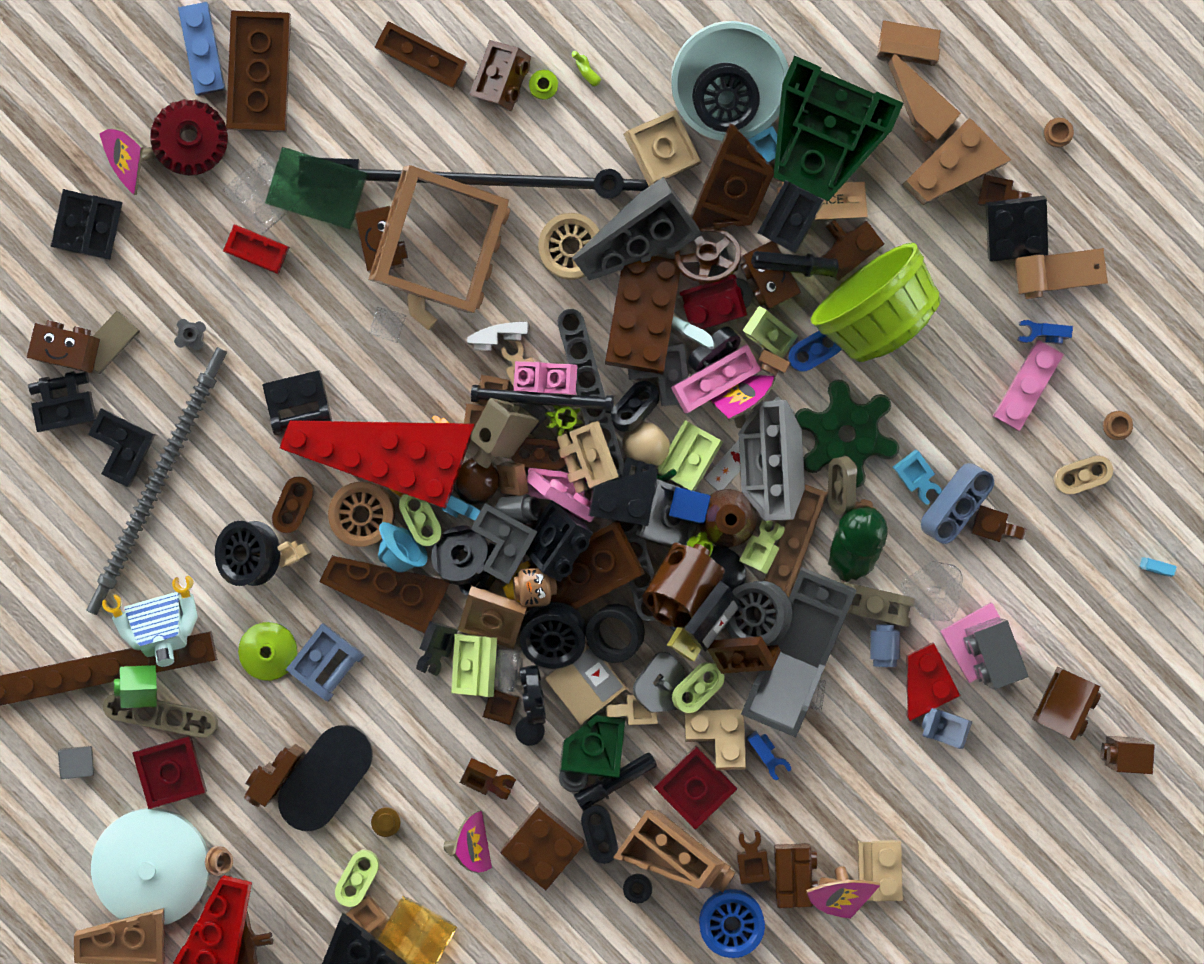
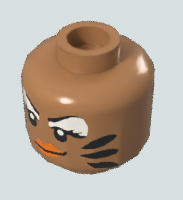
M539 568L521 569L518 577H513L515 601H520L523 607L547 606L551 601V595H557L556 580L543 574Z

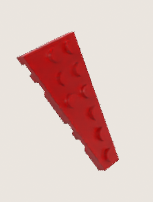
M289 421L279 448L446 509L476 424Z
M226 875L220 878L204 906V911L197 923L194 924L190 936L173 964H237L252 882Z

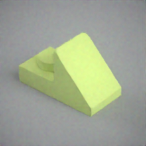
M760 306L743 329L747 338L781 358H784L798 337L791 329Z

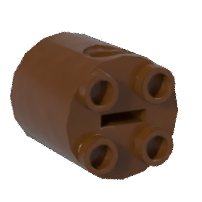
M677 542L672 544L643 594V602L653 612V617L659 623L668 627L685 628L720 582L725 569L709 556L710 551L700 544H695L694 547Z

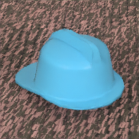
M387 522L380 524L379 531L383 539L378 553L380 562L385 563L396 572H405L413 567H423L427 563L428 555L426 548L414 540L409 530Z

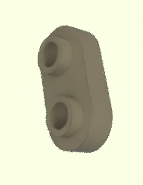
M847 456L832 459L829 463L828 503L831 510L837 515L850 512L855 508L857 467Z

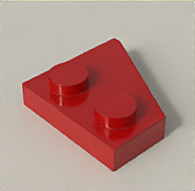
M933 642L906 655V716L909 721L931 711L932 708L935 709L961 696Z

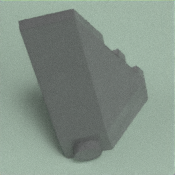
M662 177L639 193L582 247L572 259L590 281L623 270L625 265L640 260L644 263L650 261L652 256L664 252L670 254L679 251L702 235L679 197L666 179Z

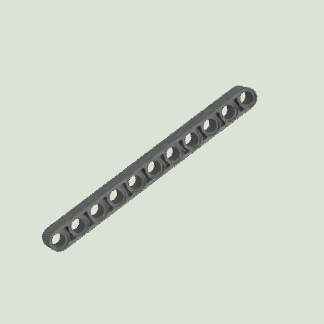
M566 309L558 317V328L568 364L577 365V396L606 398L584 318L579 311ZM568 315H574L580 321L579 327L574 331H568L563 327V320ZM577 343L584 344L588 351L587 355L579 360L574 359L570 353L572 346ZM591 372L595 376V383L592 387L584 388L579 385L578 378L581 373ZM581 408L585 425L599 421L601 428L610 431L611 440L607 446L611 456L615 457L619 462L617 470L619 477L613 480L620 479L624 463L610 413H606L603 410L599 416L593 417L587 413L586 408ZM634 524L632 529L623 531L629 543L637 542L642 546L643 551L638 560L643 570L649 573L651 582L654 577V571L644 538L635 535L638 525ZM633 580L630 581L629 584L638 615L646 621L656 620L653 615H646L641 610L643 594L649 584L645 587H639Z

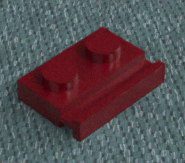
M736 274L729 275L728 278L719 282L705 283L704 285L679 292L684 301L683 307L687 321L691 325L704 330L748 316L740 287L737 286Z

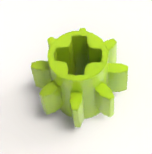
M553 406L555 409L553 412L545 413L547 417H550L551 421L546 427H555L557 429V436H562L564 429L569 433L574 430L573 426L575 424H582V421L577 419V413L581 411L580 408L572 409L564 406ZM566 411L565 416L569 418V422L562 425V420L558 419V414Z

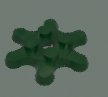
M834 380L828 387L830 404L826 410L815 412L809 408H802L795 414L801 429L811 432L815 437L814 448L803 457L804 469L810 473H817L826 464H829L832 459L847 456L857 467L856 488L864 484L866 479L863 465L868 457L877 455L884 459H893L899 453L897 441L883 436L878 429L879 420L888 414L891 409V401L886 395L878 394L873 396L866 404H857L850 397L849 385L843 380ZM844 425H850L855 430V437L850 442H844L839 437V430Z

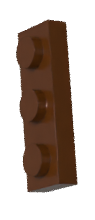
M389 21L375 45L376 50L453 90L467 65L466 61Z

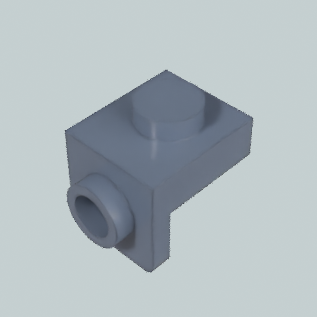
M932 708L930 713H927L923 719V737L963 749L972 721Z

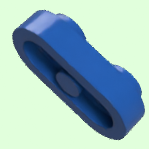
M817 331L792 346L788 353V361L793 369L805 372L838 354L841 348L834 342L832 347H825L823 339L827 336ZM799 352L807 353L808 360L805 363L797 359Z

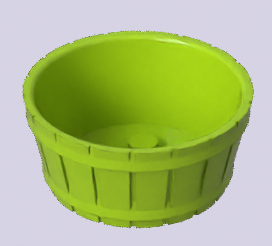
M906 243L873 259L843 281L816 308L811 317V323L818 328L821 334H825L844 350L850 358L856 362H865L895 351L916 336L927 325L931 316L939 307L941 298L939 290L934 285L926 267L924 256L919 251L917 244Z

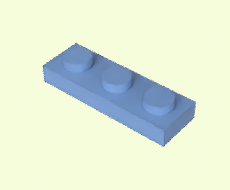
M202 2L178 7L195 94L199 96L226 90L209 4Z

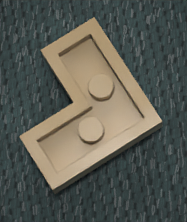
M743 709L697 710L693 713H685V742L715 741L716 770H745L744 716L741 715Z

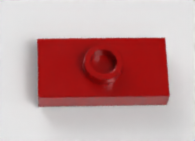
M234 224L223 252L279 275L290 247Z

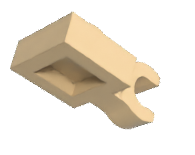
M287 541L277 546L279 552L282 553L279 562L281 568L290 566L311 553L306 543L298 545L296 541L292 543Z
M626 695L627 704H606L607 717L627 716L628 725L658 724L657 712L647 711L636 700L634 695Z

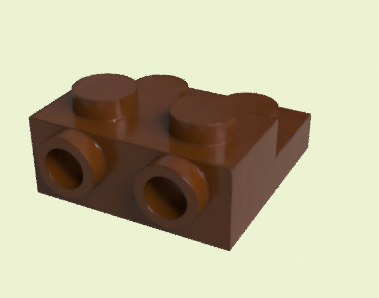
M294 744L289 749L285 747L283 751L279 752L273 763L269 762L264 767L259 765L257 769H254L245 783L249 788L245 793L244 799L256 807H259L260 804L266 807L275 798L305 750L297 744Z

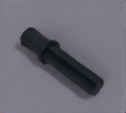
M755 251L751 259V264L755 269L802 273L805 277H811L812 275L835 277L839 267L836 258L814 257L810 253L806 256Z
M646 753L620 768L618 779L603 778L599 780L596 778L595 783L573 795L584 811L605 797L609 799V794L657 766L656 761L651 753Z

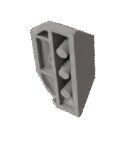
M787 400L760 402L754 407L753 412L738 433L742 493L760 513L764 521L791 520L795 517L805 490L802 429Z

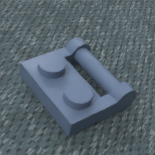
M322 623L286 670L322 699L329 702L334 695L332 693L355 662H360L365 655L326 624ZM341 649L347 655L323 685L320 684L316 679Z

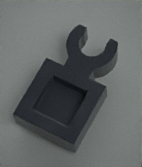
M429 621L419 648L425 651V654L418 660L416 669L423 673H426L428 669L429 673L438 676L441 671V657H449L454 637L458 630L447 625Z

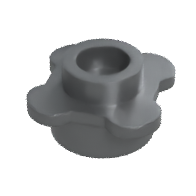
M186 319L179 320L177 322L178 336L174 339L175 345L179 348L189 346L194 350H200L204 345L202 340L204 337L203 332L206 330L205 324L201 321L191 323ZM188 332H192L193 336L188 337Z

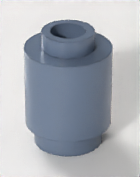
M877 624L876 630H870V659H873V666L897 667V660L900 659V631L894 630V625Z

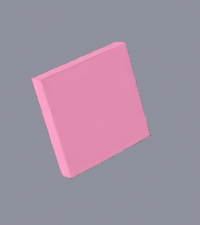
M991 602L940 631L968 683L978 678L973 667L977 665L976 659L973 654L969 655L963 638L967 637L965 629L996 617L1000 618Z

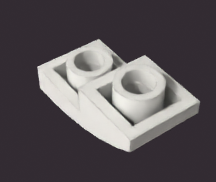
M513 322L494 325L468 336L467 343L474 345V350L491 351L492 346H498L499 334H504V340L521 341L522 335L528 336L529 324L528 322Z

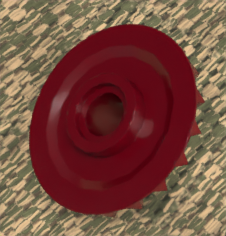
M183 99L178 102H172L167 107L162 108L157 117L154 118L150 132V141L156 158L164 167L180 175L193 176L211 170L221 161L227 149L228 133L224 120L207 103H202L196 99ZM185 130H193L197 133V137L195 140L187 142L181 138V134Z

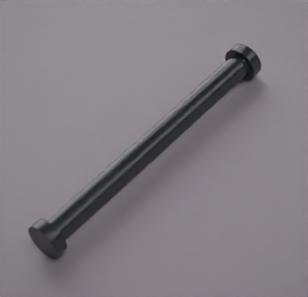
M472 385L471 402L478 403L479 400L489 401L490 398L513 403L602 409L606 413H612L614 408L613 395H607L606 398L485 389L480 388V385Z

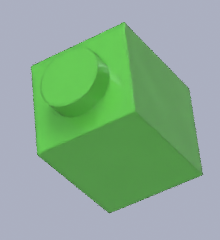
M156 665L120 667V679H114V697L120 696L121 708L157 707Z

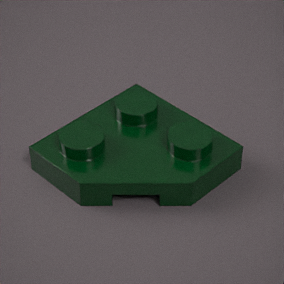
M596 715L579 730L562 742L559 772L618 779L620 775L625 719Z

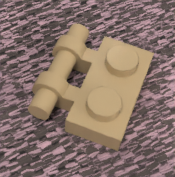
M599 421L569 432L573 444H571L568 434L557 437L560 449H558L559 455L565 460L569 471L567 475L570 483H573L577 493L588 490L584 478H586L589 488L619 477ZM575 453H577L582 469L579 467Z

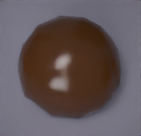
M470 458L460 468L454 485L455 491L460 499L470 504L485 503L496 493L499 487V474L493 463L488 468H485L476 463L473 458Z

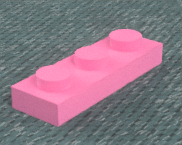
M1036 340L993 417L1020 431L1064 354L1044 342Z
M747 344L677 383L671 389L684 413H689L758 373L761 369Z

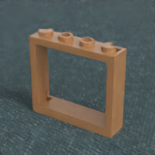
M412 165L404 166L368 280L466 313H475V310L479 309L483 302L484 293L481 290L484 281H488L492 273L493 264H490L493 252L496 253L501 244V236H499L502 224L505 225L509 218L510 208L507 207L509 199ZM418 179L494 206L466 300L388 275Z

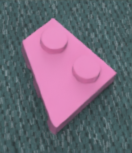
M531 470L527 476L528 483L545 497L588 522H592L594 517L588 516L589 504L591 503L589 499L577 492L573 496L566 492L568 487L559 481L552 479L550 482Z

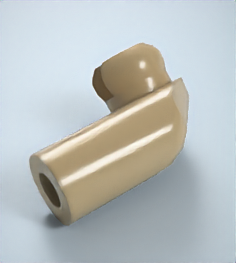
M408 294L409 314L429 331L438 319L425 309L426 299Z

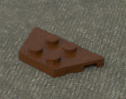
M731 123L728 126L690 215L698 228L714 226V229L726 228L729 225H752L774 175V168L737 127Z

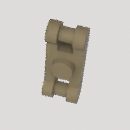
M840 581V583L856 589V594L861 595L859 606L851 604L848 611L849 614L909 627L911 618H908L911 606L914 607L915 598ZM890 602L899 603L897 615L888 613Z

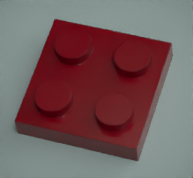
M191 736L182 737L132 753L148 809L207 792Z
M697 746L654 786L695 830L738 789L721 770H716V765Z

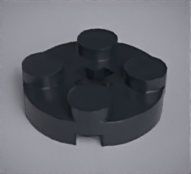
M470 526L452 527L442 534L444 537L440 539L438 544H434L431 553L432 565L447 583L465 585L476 581L478 578H483L487 574L482 569L491 555L490 545L482 535L471 530ZM464 549L468 553L467 557L462 561L455 559V556L460 554V550Z
M538 665L520 668V677L524 687V694L522 696L528 725L546 723L543 690L539 682L541 681Z

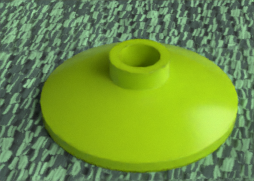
M262 622L249 628L242 636L238 648L239 660L245 671L254 678L264 681L276 680L288 673L287 667L297 656V644L291 632L284 626L274 622ZM263 647L271 649L270 657L266 658L261 654Z

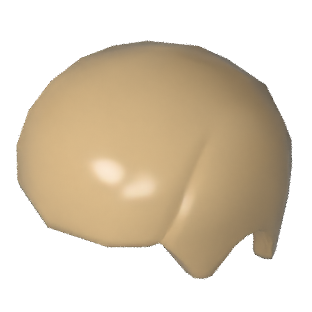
M642 422L635 430L626 432L622 440V448L627 457L656 465V467L663 463L669 453V439L654 423Z

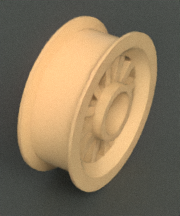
M564 213L552 218L542 229L538 242L539 254L545 267L552 274L562 279L575 280L585 277L584 273L572 259L576 253L567 254L564 252L563 244L568 239H575L580 244V250L590 241H582L584 237L589 234L592 239L600 231L597 225L588 217L578 213ZM568 225H575L573 234L570 233ZM565 226L566 235L560 232L559 229ZM579 227L583 228L585 231L577 236ZM554 233H556L561 238V240H557L551 237ZM553 243L559 245V247L549 249V244ZM561 252L554 259L552 258V253ZM565 257L563 266L559 265L557 262ZM569 259H572L574 268H567Z

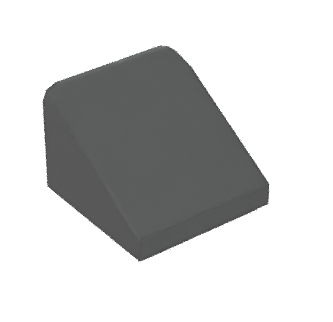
M92 746L70 747L58 750L60 779L94 776Z

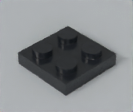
M1045 196L985 202L987 253L990 262L1034 255H1049L1047 199Z

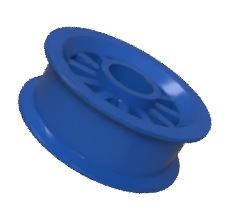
M726 889L724 892L719 891L713 894L704 903L699 916L701 936L710 950L726 958H739L751 953L760 944L765 931V920L759 904L751 895L737 889ZM730 903H736L734 910H731ZM726 904L727 911H724L721 905ZM741 905L745 906L746 908L739 913ZM717 909L721 916L713 914L714 911ZM751 912V917H745L748 913ZM729 917H736L740 920L739 926L734 930H728L724 927V922ZM710 920H715L718 923L710 924ZM753 923V927L744 924ZM720 929L713 935L712 930ZM743 931L750 933V935L746 937ZM725 934L723 942L718 940L721 936ZM737 936H740L743 941L737 943ZM730 937L733 938L734 944H728Z

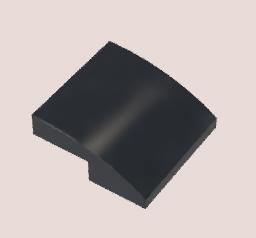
M63 189L50 247L110 260L123 202Z

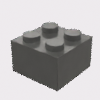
M996 617L965 629L967 637H964L963 641L969 655L973 654L976 659L977 665L973 667L979 682L983 681L984 685L998 689L1029 677L1008 620Z

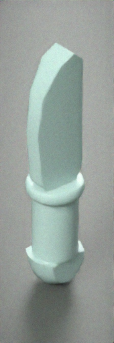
M673 315L671 328L709 350L715 348L711 335L703 329L691 325L689 322H684Z

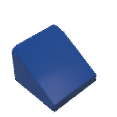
M675 487L669 516L691 523L704 524L711 496Z

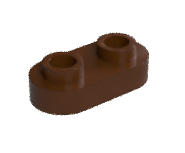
M526 438L511 457L514 463L524 464V467L559 470L566 465L564 458L560 457L557 461L549 459V453L552 450L558 451L560 449L558 441ZM528 447L531 450V455L528 458H522L520 456L521 448Z
M297 476L286 482L272 514V523L278 531L291 533L300 528L314 496V486L309 479ZM299 485L305 489V493L301 497L295 494V488ZM287 512L293 515V521L290 524L285 523L283 520V516Z

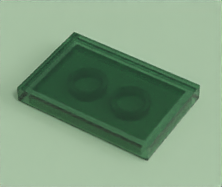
M282 147L265 204L351 230L368 173Z

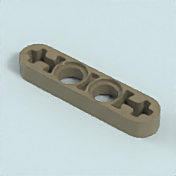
M114 694L109 695L103 703L105 715L110 719L198 738H206L212 735L218 727L217 717L212 712L199 708L157 700V707H153V718L151 720H143L139 716V708L132 709V718L128 717L129 710H120L118 714L115 713V708L110 707V703L117 701V698L120 699V696L114 697ZM171 710H177L182 714L183 721L179 726H172L168 723L167 715ZM189 713H193L191 720L199 721L203 716L207 717V722L211 723V727L206 728L202 732L200 731V725L190 724V730L186 729L185 727L189 722Z

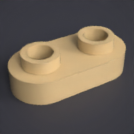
M1091 456L1064 465L1055 472L1054 485L1063 494H1076L1103 485L1111 479L1113 465L1104 456ZM1094 465H1098L1101 468L1098 476L1092 474L1091 470ZM1067 474L1073 477L1071 485L1064 483L1063 479Z

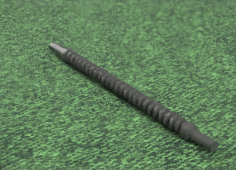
M217 347L205 372L199 374L197 378L199 384L193 387L195 393H190L192 398L190 401H186L188 407L182 409L184 415L178 417L180 423L175 424L176 431H171L173 437L167 439L169 445L163 447L165 453L160 454L161 461H156L158 467L157 469H152L154 475L148 477L150 483L145 484L147 489L141 492L143 495L142 499H137L139 505L138 507H133L135 513L130 514L131 521L126 522L128 528L122 529L124 535L123 537H118L120 543L115 544L117 549L115 552H111L113 558L107 560L109 566L103 568L105 573H101L97 580L99 585L86 609L89 613L97 615L109 590L114 589L117 583L115 578L121 575L118 571L124 568V565H122L123 561H128L126 555L127 553H132L130 547L136 545L133 541L139 538V535H137L138 531H143L141 525L142 523H147L145 517L150 516L148 511L150 508H154V505H152L153 501H158L156 495L157 493H162L160 487L165 486L164 479L169 478L167 472L173 470L171 464L177 462L175 456H180L178 451L180 448H184L182 442L188 440L186 434L192 432L190 426H195L193 420L194 418H199L197 412L203 410L201 404L207 402L204 398L206 395H210L209 389H213L217 382L215 377L227 351Z

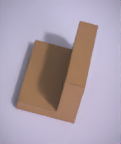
M883 20L877 56L891 59L896 54L903 61L935 66L939 60L940 49H938L941 30Z

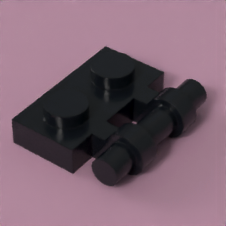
M75 371L67 372L62 377L53 379L49 377L39 378V382L28 384L31 395L41 393L42 401L31 403L37 432L40 433L95 421L96 412L92 393L90 391L79 393L78 389L79 385L89 383L87 372L77 374ZM67 388L68 396L53 398V390Z

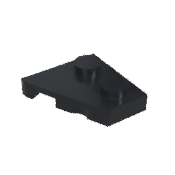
M650 469L594 486L588 516L648 526L658 469Z

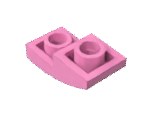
M515 361L513 391L576 395L577 365Z

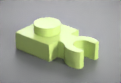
M762 520L759 527V537L751 535L739 561L767 574L779 550V547L774 545V543L782 537L785 527L776 523L774 529L770 531L773 522Z

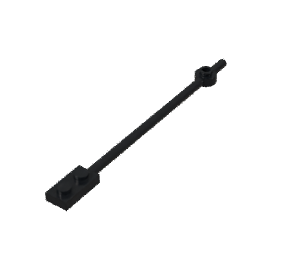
M300 157L299 187L359 190V181L399 182L402 170L360 169L359 159ZM604 169L595 178L429 171L466 185L593 189L601 198L608 200L618 197L622 191H643L649 187L646 180L623 179L621 174L614 169ZM419 179L417 180V183H427ZM606 180H612L615 186L611 190H606L603 187V183Z

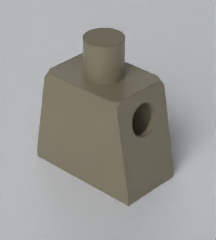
M490 398L471 434V440L480 447L473 460L479 465L488 468L495 456L511 458L539 420L519 404Z

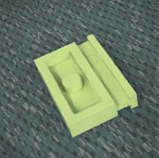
M684 420L669 447L668 456L657 468L658 473L664 475L671 469H675L677 474L670 480L688 490L695 491L723 441Z
M455 634L451 693L494 697L497 637Z

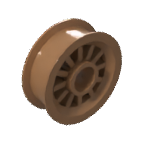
M354 482L345 485L333 496L328 509L329 524L334 534L344 543L356 547L370 546L383 540L379 531L380 525L373 520L374 518L383 519L382 522L392 525L395 520V507L391 497L383 488L370 482ZM358 492H362L361 502H359L356 494ZM367 493L373 495L368 503H366ZM349 496H352L354 505L347 500ZM378 499L380 504L372 507L371 505ZM343 503H344L346 506H348V507L350 508V510H343V509H341ZM361 505L369 510V518L364 523L357 521L354 516L355 509ZM378 509H383V515L375 514L374 512ZM341 514L349 515L348 518L341 520ZM351 521L352 524L346 529L343 524ZM369 524L373 525L377 530L372 533ZM357 525V534H352V530ZM363 526L367 532V536H362Z

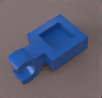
M1030 320L1019 322V326H1027L1030 329L1028 337H1018L1017 341L1021 343L1031 342L1036 337H1045V343L1063 344V339L1072 338L1073 326L1040 324Z
M754 731L747 736L748 741L768 767L769 774L774 780L779 779L775 773L777 765H784L788 772L791 771V766L786 759L777 758L773 755L771 750L775 746L766 734L760 736L757 731Z

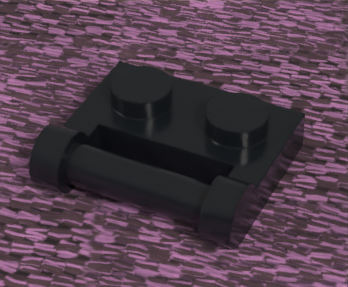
M320 370L262 384L274 435L283 434L289 421H332ZM318 401L319 410L282 419L280 417V410Z

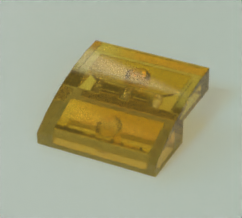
M402 896L378 940L408 964H437L457 926L423 905Z

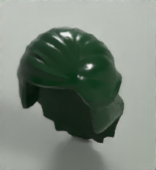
M863 507L851 510L839 520V526L835 531L830 549L828 565L832 567L831 570L840 580L849 582L853 579L857 581L874 569L875 563L886 544L888 535L887 522L884 516L874 508Z

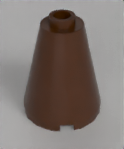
M723 489L710 495L706 520L704 524H699L700 530L706 532L707 539L719 547L731 548L743 544L751 537L756 528V509L745 495L737 490ZM728 514H733L736 517V522L733 525H727L725 522V517Z

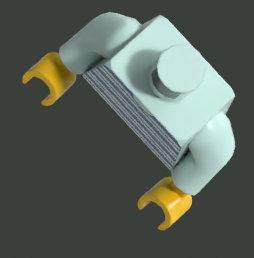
M190 576L185 577L186 588L180 586L179 578L176 577L172 582L173 589L176 592L125 606V612H122L120 609L122 600L118 595H113L117 601L116 608H110L105 599L102 602L104 610L113 613L112 620L121 638L134 650H141L146 657L155 656L156 663L160 667L169 666L174 663L173 650L184 648L187 645V637L191 634L198 618L194 595L190 594L189 591L194 584Z

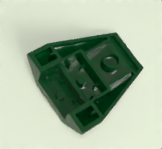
M794 55L782 83L773 178L782 182L787 180L828 202L892 131L904 103L877 91L874 94L821 71L822 67Z

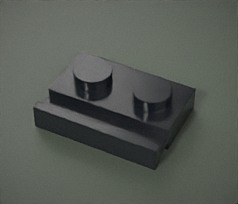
M785 180L757 233L797 253L824 200Z

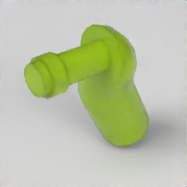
M573 51L571 55L576 59L577 67L583 78L592 86H598L601 78L591 69L588 58L585 55H579L577 51Z

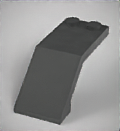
M801 568L789 597L792 606L791 626L782 639L769 645H778L781 650L772 670L758 672L741 715L795 738L797 737L825 665L856 594V589L806 568Z

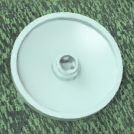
M739 21L714 23L692 35L680 49L671 73L673 98L683 119L700 134L723 141L726 132L709 128L697 115L693 105L692 93L697 78L704 70L718 63H733L750 73L757 84L760 95L756 115L749 124L739 129V131L748 139L767 129L779 116L782 83L789 69L787 60L779 45L760 28ZM724 76L725 84L728 83L730 76ZM720 78L714 80L718 86L721 84ZM735 78L733 86L740 80ZM711 84L707 87V89L715 90ZM745 85L738 91L746 90ZM723 91L718 97V102L721 104L730 103L733 100L734 93ZM705 94L704 99L710 98V97H713V96H710V95ZM747 96L741 97L739 99L747 101ZM713 104L705 105L708 110ZM739 104L737 105V107H738L741 111H742L743 108L745 107V106H742V105H739ZM717 109L712 115L717 116L719 109ZM734 109L731 110L732 117L737 115ZM724 111L722 118H728L726 111Z
M145 808L132 811L114 821L102 833L96 843L91 861V876L94 889L103 905L119 919L164 908V925L173 923L189 913L199 902L206 890L210 876L205 867L208 849L199 831L179 814L159 808Z

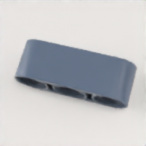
M973 463L964 464L924 514L921 520L922 531L942 544L952 542L992 491L995 482L993 475Z

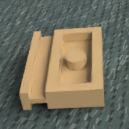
M857 841L858 880L880 883V887L867 901H903L901 841Z

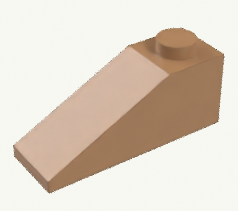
M894 54L888 65L911 124L916 128L914 132L924 142L930 140L934 144L961 113Z

